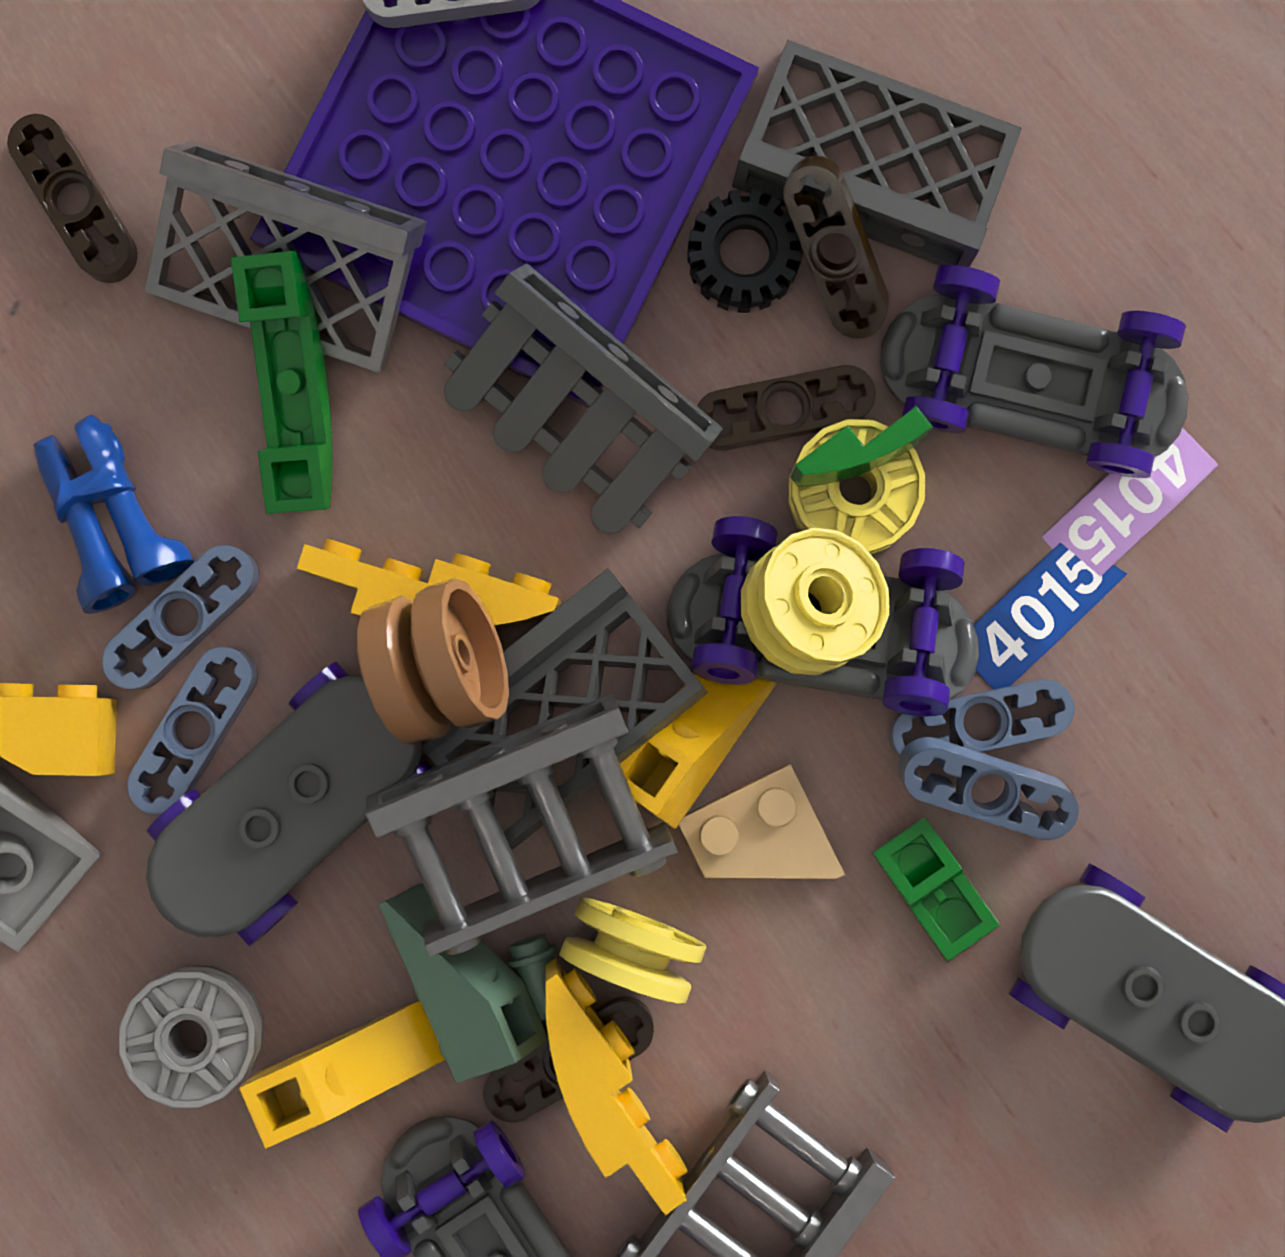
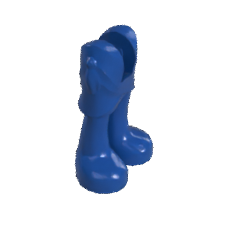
M89 415L75 424V431L93 468L92 471L77 477L69 456L54 435L37 441L33 446L40 474L54 503L56 516L60 523L67 521L77 548L82 567V573L76 590L79 603L84 613L93 614L119 606L130 600L137 593V588L131 576L114 554L106 538L93 504H106L124 547L128 565L137 583L143 586H154L170 581L186 571L194 563L189 549L182 541L161 537L153 529L134 493L136 487L131 482L124 467L125 457L121 442L109 424L101 422L94 415Z

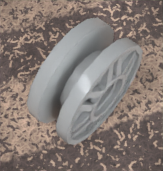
M184 966L151 981L130 1001L119 1026V1055L128 1078L147 1098L171 1108H200L224 1098L253 1070L264 1045V1017L255 994L236 975L215 966ZM183 1020H193L204 1028L207 1035V1044L204 1050L193 1051L181 1042L179 1027Z

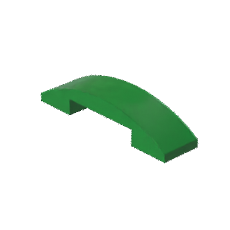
M297 251L231 257L239 322H250L265 429L267 448L257 452L266 514L330 508L332 491V427L328 382L316 314Z

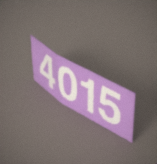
M1182 428L1180 435L1168 450L1155 457L1149 478H1133L1109 473L1050 528L1042 538L1052 550L1061 542L1101 577L1219 464Z

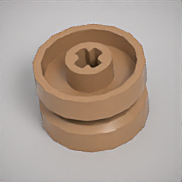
M453 578L422 589L415 595L414 600L399 596L372 605L362 612L357 627V654L363 681L375 711L387 730L401 743L409 745L421 744L445 736L453 728V724L457 727L469 729L498 720L506 712L509 686L508 671L502 645L488 611L480 597L466 582Z

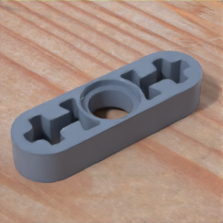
M218 545L207 550L109 641L102 655V667L107 678L116 686L124 689L140 690L155 685L253 594L259 581V569L254 558L246 551L231 545ZM220 560L229 564H234L239 560L242 566L237 570L236 576L241 583L235 589L227 585L218 587L209 596L212 600L219 602V606L212 611L208 601L200 594L190 590V586L197 581L200 588L208 589L220 576L215 568ZM186 599L195 606L198 612L197 625L189 634L176 636L166 627L165 613L173 602ZM150 624L156 637L164 643L171 645L172 650L166 655L163 647L155 646L142 660L147 668L144 675L138 672L124 674L122 668L126 665L127 658L122 652L126 647L133 650H141L154 639L152 636L144 633V629Z
M217 647L207 651L198 660L129 774L127 782L128 794L137 808L150 814H162L181 797L194 790L256 687L258 678L257 668L248 654L235 648ZM233 659L237 663L234 674L241 681L237 688L225 686L214 701V703L226 705V710L221 716L214 707L207 703L194 701L193 697L197 690L203 696H210L218 683L217 676L211 673L215 664L228 665ZM192 711L202 714L210 726V734L207 741L196 749L184 746L179 741L176 733V727L180 718ZM165 745L172 754L183 759L192 760L193 764L189 770L184 764L175 765L167 780L170 787L174 788L173 795L158 796L153 800L150 797L153 786L146 781L148 773H162L170 763L172 757L160 754L161 749Z
M1035 680L956 697L949 700L948 709H951L950 728L959 746L978 752L1056 736L1070 725L1075 711L1074 701L1070 692L1062 684L1053 680ZM1042 690L1045 699H1056L1058 711L1049 714V725L1043 727V722L1037 717L1015 720V723L1020 729V733L1011 735L1012 715L1003 700L1005 696H1013L1012 708L1033 705L1037 700L1036 692ZM977 703L989 705L994 709L998 717V726L995 733L990 738L982 741L970 737L965 731L963 724L966 711ZM898 713L889 727L888 735L891 748L899 757L902 750L908 745L904 744L902 733L912 729L911 719L919 717L923 726H937L946 724L942 715L913 716ZM949 736L935 737L947 742L950 741Z
M922 737L910 742L902 750L898 759V773L908 792L919 801L1042 840H1053L1064 836L1073 828L1079 814L1077 800L1060 779L1052 775L934 737ZM933 758H936L944 772L957 777L956 789L948 777L935 773H930L926 781L922 782L916 770L917 766H929ZM988 774H996L1003 777L1004 789L997 799L988 803H980L972 799V787L980 777ZM1022 791L1028 800L1040 804H1046L1052 795L1059 807L1056 812L1046 810L1040 819L1030 804L1020 801V793Z

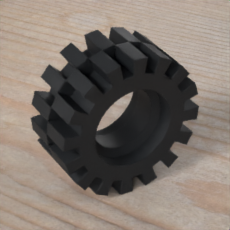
M740 189L729 191L728 198L722 201L717 196L709 202L708 209L705 212L702 210L699 212L695 219L694 228L690 231L687 253L688 263L690 264V276L693 283L699 284L701 287L700 293L707 300L711 297L718 301L717 307L727 311L729 306L738 307V313H749L750 308L759 306L760 310L770 307L774 299L778 298L780 300L787 293L789 286L795 280L801 263L803 251H801V243L789 212L785 213L780 208L782 201L773 195L770 201L762 199V191L751 189L750 196H740ZM748 229L757 232L764 238L769 249V259L762 269L753 274L742 275L726 267L720 256V245L724 238L733 231Z

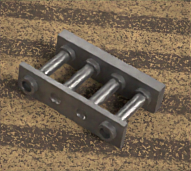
M612 694L366 796V816L376 838L393 832L395 837H403L438 915V918L424 923V943L430 957L444 951L449 955L468 951L478 945L486 933L628 873L633 877L652 873L666 863V857L678 852L665 822L646 829L613 749L618 743L616 738L629 733ZM579 754L583 759H589L622 838L618 842L585 855L552 777V773L556 769L555 763ZM514 780H518L520 785L527 784L561 864L559 867L525 881L489 800L494 795L493 789ZM455 806L458 811H465L500 890L464 907L427 826L432 821L431 815Z
M764 1071L756 1084L747 1079L728 1103L726 1111L732 1114V1116L683 1181L687 1201L667 1215H664L661 1210L641 1239L631 1235L618 1250L615 1257H657L677 1228L715 1257H758L694 1208V1205L716 1176L792 1233L791 1241L795 1245L786 1257H837L890 1186L895 1176L888 1163L869 1148L864 1150L858 1160L852 1156L845 1160L772 1105L771 1101L780 1090L776 1079ZM754 1124L831 1181L829 1188L834 1193L819 1212L813 1208L808 1212L732 1155Z

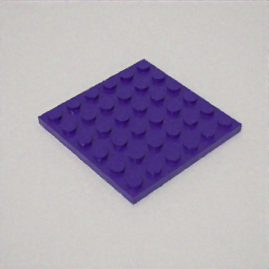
M383 0L386 7L397 6V0ZM420 0V5L429 3L428 0ZM540 0L535 6L524 11L400 28H386L378 25L365 10L284 173L427 221L421 246L414 249L398 315L471 350L491 324L482 316L489 304L496 300L503 307L506 305L495 294V291L510 272L527 263L622 344H625L758 76L759 67L621 0ZM261 216L250 238L255 245L261 248H265L276 241L263 216ZM283 223L288 234L299 229ZM307 232L293 240L310 272L316 273L336 262L322 236ZM343 244L348 255L358 250L357 248ZM278 248V249H276L275 251H273V252H271V253L283 252V251H282L281 248ZM369 252L352 261L371 295L388 286L394 261ZM341 268L322 277L353 292ZM385 296L375 301V303L382 307ZM537 330L535 334L554 349L556 345ZM522 350L508 369L531 379L541 365ZM587 371L585 376L600 389H603L604 385ZM571 391L567 398L590 408L574 392Z

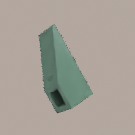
M422 883L379 904L387 923L388 932L396 943L412 980L415 994L422 1003L439 1042L441 1054L447 1061L456 1084L515 1064L549 1040L524 981L483 941L472 949L460 954L449 955L444 951L432 957L429 956L424 943V923L438 918V915Z

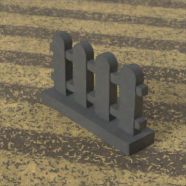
M526 263L510 272L495 291V294L506 305L503 307L496 300L489 304L482 316L491 324L468 355L464 356L457 350L452 353L444 364L453 372L444 388L446 401L455 410L466 412L474 409L485 399L502 413L493 429L495 442L501 449L507 452H519L534 440L548 451L551 457L543 466L542 477L546 486L557 493L569 492L582 480L597 492L600 497L591 509V519L598 530L608 534L617 533L629 521L638 528H641L652 514L643 505L669 473L680 481L692 467L683 456L686 454L697 462L723 428ZM537 330L551 340L556 347L553 349L535 334ZM524 350L541 366L515 398L497 382L519 353ZM587 371L606 387L604 391L585 376ZM572 391L586 402L590 408L564 439L549 427L546 422ZM638 413L655 428V431L649 430L634 415ZM621 432L640 449L613 480L598 468L595 463Z

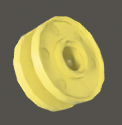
M847 419L825 427L803 446L795 464L847 425L863 445H866L888 426L875 420ZM911 448L890 462L858 475L863 477L871 488L870 501L862 505L852 504L845 500L839 489L840 481L823 485L798 487L789 476L788 506L797 529L800 532L811 528L840 531L861 543L871 555L887 550L914 525L925 501V472L917 451Z
M811 528L791 534L778 546L766 552L750 567L741 588V617L751 642L769 662L793 674L816 676L845 665L849 660L863 655L881 637L889 616V588L878 562L861 543L836 530ZM808 592L813 594L819 601L821 612L816 610L811 604Z
M581 897L574 915L591 928L597 930V937L595 940L581 937H565L559 956L592 975L634 992L668 1002L686 1003L691 990V984L674 971L668 969V965L671 959L681 962L701 963L706 950V944L674 927L607 902Z

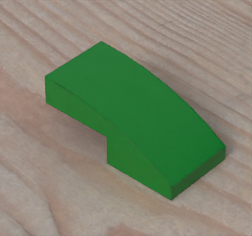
M917 406L866 445L862 444L847 425L795 464L790 477L798 487L838 482L864 474L901 456L922 442L933 426Z
M923 817L873 852V856L947 963L1000 927V923L963 874L962 867L926 817Z

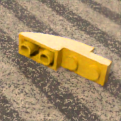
M328 538L325 539L323 549L304 544L297 569L358 589L350 613L361 616L362 612L372 605L399 596L414 600L415 595L422 589L453 578L466 582L480 597L493 621L495 629L525 624L545 618L561 605V600L558 597L548 595L552 583L515 572L512 583L488 575L491 564L459 553L454 554L452 563L435 559L428 583L419 581L423 571L421 568L391 558H386L383 569L359 561L362 554L361 549Z
M555 958L545 965L546 1022L549 1047L557 1081L570 1117L586 1149L604 1177H609L628 1163L664 1215H667L687 1201L681 1177L688 1172L687 1168L667 1139L657 1144L644 1124L650 1121L649 1114L633 1090L628 1087L622 1092L619 1091L633 1081L628 1058L635 1052L629 1040L613 1020L604 1026L591 1008V1005L597 1001V998L582 974L576 968L566 973Z

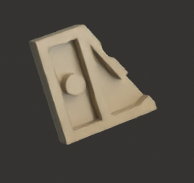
M789 763L687 813L679 823V827L704 878L837 879L845 875Z

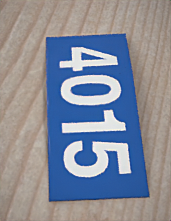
M1060 542L992 609L974 624L979 644V659L975 671L993 689L1011 686L1128 573L1113 564L1100 577Z

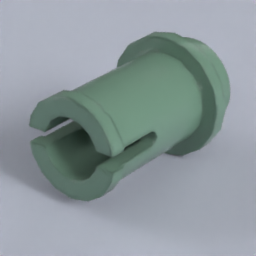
M539 934L511 944L509 948L512 957L507 960L510 968H516L518 976L524 981L540 1020L546 1019L545 965L553 960L552 955L557 952L555 944H548L546 934Z

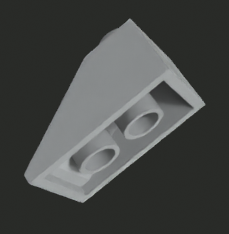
M0 765V941L19 952L100 857V852Z

